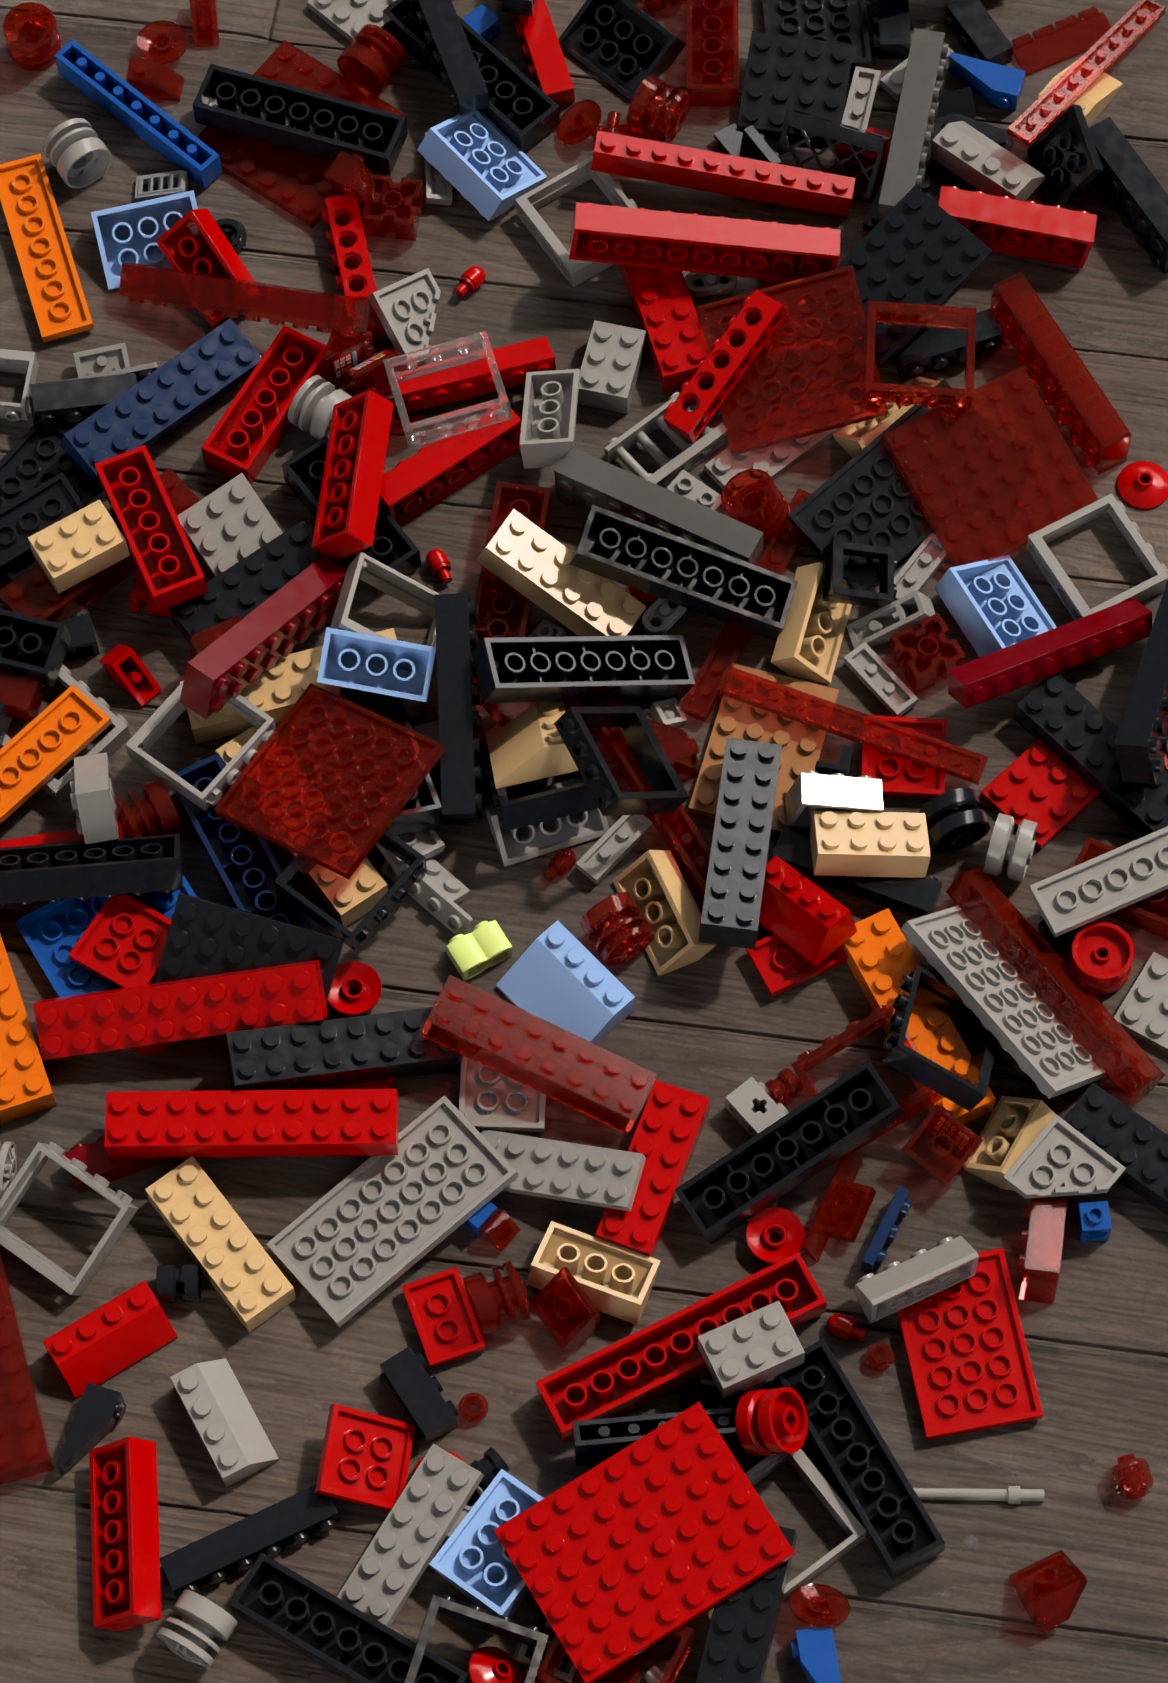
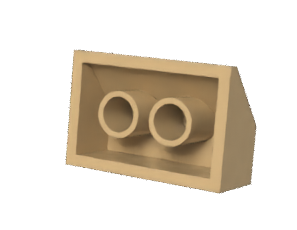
M1001 1096L978 1137L977 1145L962 1167L966 1171L1001 1189L1013 1190L1002 1181L1004 1175L1056 1114L1042 1100Z

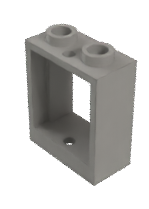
M0 349L1 372L26 374L21 403L0 402V418H5L9 421H28L30 413L28 400L29 384L36 383L39 367L35 352Z

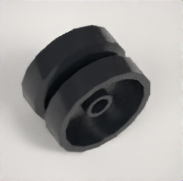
M958 788L949 790L932 798L921 807L919 813H925L927 830H930L928 837L934 851L946 853L961 850L976 843L988 834L991 827L985 812L980 810L982 805L974 789Z

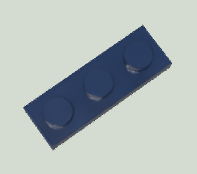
M901 1186L898 1187L862 1260L861 1270L873 1273L876 1266L881 1268L887 1256V1251H884L888 1241L894 1242L900 1229L896 1224L900 1216L904 1218L907 1216L912 1202L908 1200L910 1190Z

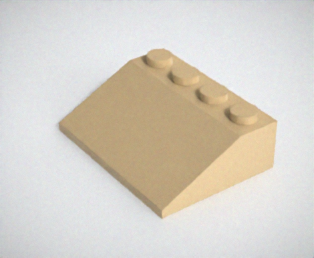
M563 701L526 702L485 733L496 789L579 771L554 725L565 713Z

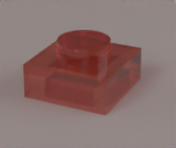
M498 1208L480 1228V1231L496 1249L502 1251L519 1233L520 1228L504 1210Z

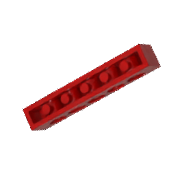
M356 192L325 198L326 209H321L324 225L329 224L330 230L326 231L329 247L334 246L335 252L331 253L333 268H339L340 274L335 275L338 291L343 290L344 296L340 297L343 313L348 312L349 319H345L347 335L353 334L354 344L385 339V329L367 296L376 292L377 289ZM361 311H365V312H366V313H364V314H358V312H361Z
M757 289L752 296L750 295L745 299L740 313L729 321L724 335L713 343L708 357L698 364L692 379L684 383L676 401L670 403L666 408L663 419L669 429L693 444L787 316L782 304ZM760 319L756 325H749L752 320ZM739 340L744 341L741 346L733 347L735 342ZM729 362L725 368H718L720 363ZM713 383L710 389L702 390L705 384ZM697 405L695 410L691 412L686 411L689 406Z

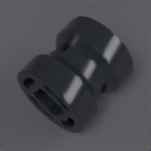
M492 1447L484 1452L482 1459L479 1461L474 1460L469 1464L484 1474L479 1484L485 1489L501 1469L506 1472L509 1471L506 1462Z

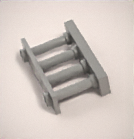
M675 392L665 404L618 438H612L605 447V461L611 463L616 458H619L634 475L667 488L682 470L689 473L727 445L729 430L722 423L715 428L706 426L701 433L702 438L693 444L669 429L663 417L668 405L674 403L680 395L679 392ZM688 407L686 411L691 412L693 410ZM657 428H660L682 450L681 453L675 458H668L648 435ZM639 442L661 465V468L653 474H648L627 450Z

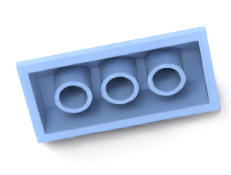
M326 627L317 682L428 703L436 647Z

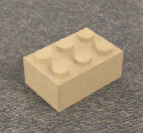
M100 499L28 537L34 557L58 594L130 556L126 539Z

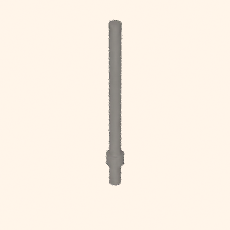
M1008 1486V1489L913 1488L920 1500L1008 1501V1504H1020V1501H1044L1045 1498L1044 1489H1020V1486Z

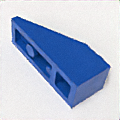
M950 53L948 72L966 86L971 87L974 92L991 105L998 106L1001 109L1016 111L1024 87L1026 71Z
M832 1625L796 1630L795 1640L790 1641L792 1658L799 1660L800 1669L810 1683H841Z

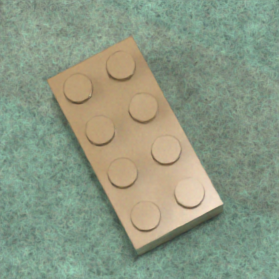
M813 811L809 836L813 874L815 876L926 878L931 854L925 813Z

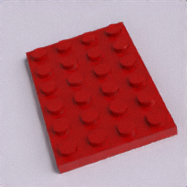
M1003 1248L978 1252L979 1259L975 1276L897 1311L926 1440L1043 1418V1411Z

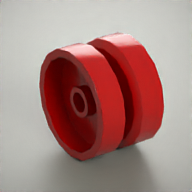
M1094 922L1083 927L1074 938L1069 958V972L1074 982L1084 991L1095 995L1110 994L1119 990L1128 981L1134 960V944L1129 934L1121 927L1109 922Z
M790 1387L747 1391L740 1398L736 1407V1432L743 1448L753 1456L797 1452L804 1444L808 1429L807 1411L804 1402L796 1390Z

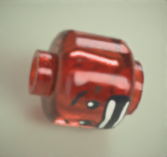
M1134 1453L1117 1458L1118 1464L1114 1465L1110 1472L1118 1495L1126 1496L1127 1500H1133L1150 1494L1148 1489L1153 1486L1154 1481L1146 1459L1135 1458Z

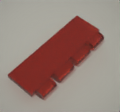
M1093 6L1078 13L1080 22H1078L1075 15H1071L1055 22L1057 31L1052 24H1049L1032 32L1034 40L1029 33L1013 39V55L1021 69L1026 71L1025 76L1117 39V35L1104 12L1099 13L1097 8Z

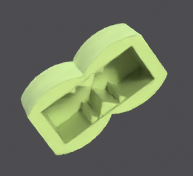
M496 920L480 922L474 927L473 932L454 936L446 946L447 955L463 981L477 976L487 968L495 966L513 955V947Z

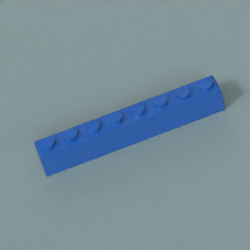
M73 39L54 55L58 73L177 168L186 170L188 176L205 189L222 173L219 154Z

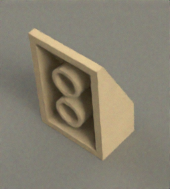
M1079 58L1053 77L1038 95L1036 113L1054 123L1072 104L1081 105L1089 127L1122 88L1123 83Z

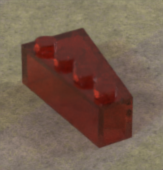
M1068 1196L1030 1198V1206L1025 1205L1023 1222L1028 1223L1027 1230L1022 1229L1020 1247H1024L1025 1250L1024 1255L1019 1254L1017 1272H1022L1019 1300L1054 1304L1060 1274Z

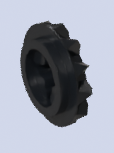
M234 219L217 220L216 223L226 237L231 236L232 243L230 244L235 252L239 254L240 249L246 246L247 232L245 227Z

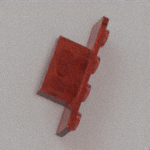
M854 1149L840 1158L838 1169L832 1182L827 1187L822 1205L816 1211L815 1220L810 1232L804 1238L803 1250L813 1261H819L829 1237L851 1243L855 1242L875 1197L876 1191L873 1187L854 1183L862 1164L861 1158Z

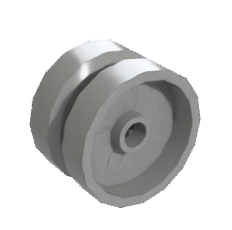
M999 813L992 832L984 873L999 876L1007 860L1009 861L1007 868L1008 878L1023 883L1027 868L1030 866L1033 857L1038 823L1023 819L1018 826L1016 835H1013L1015 825L1013 816Z

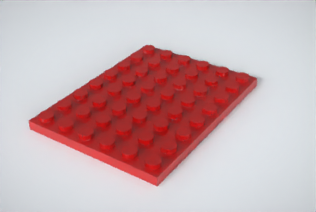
M697 1402L494 1529V1532L585 1683L597 1681L796 1555L700 1402Z

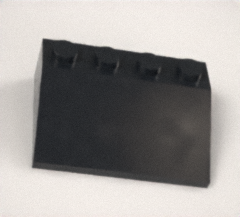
M586 0L558 39L563 49L631 101H634L666 71L686 46L685 42L630 0Z

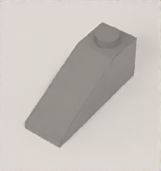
M915 590L846 625L855 649L863 642H866L871 647L911 636L939 622L931 599L920 591Z

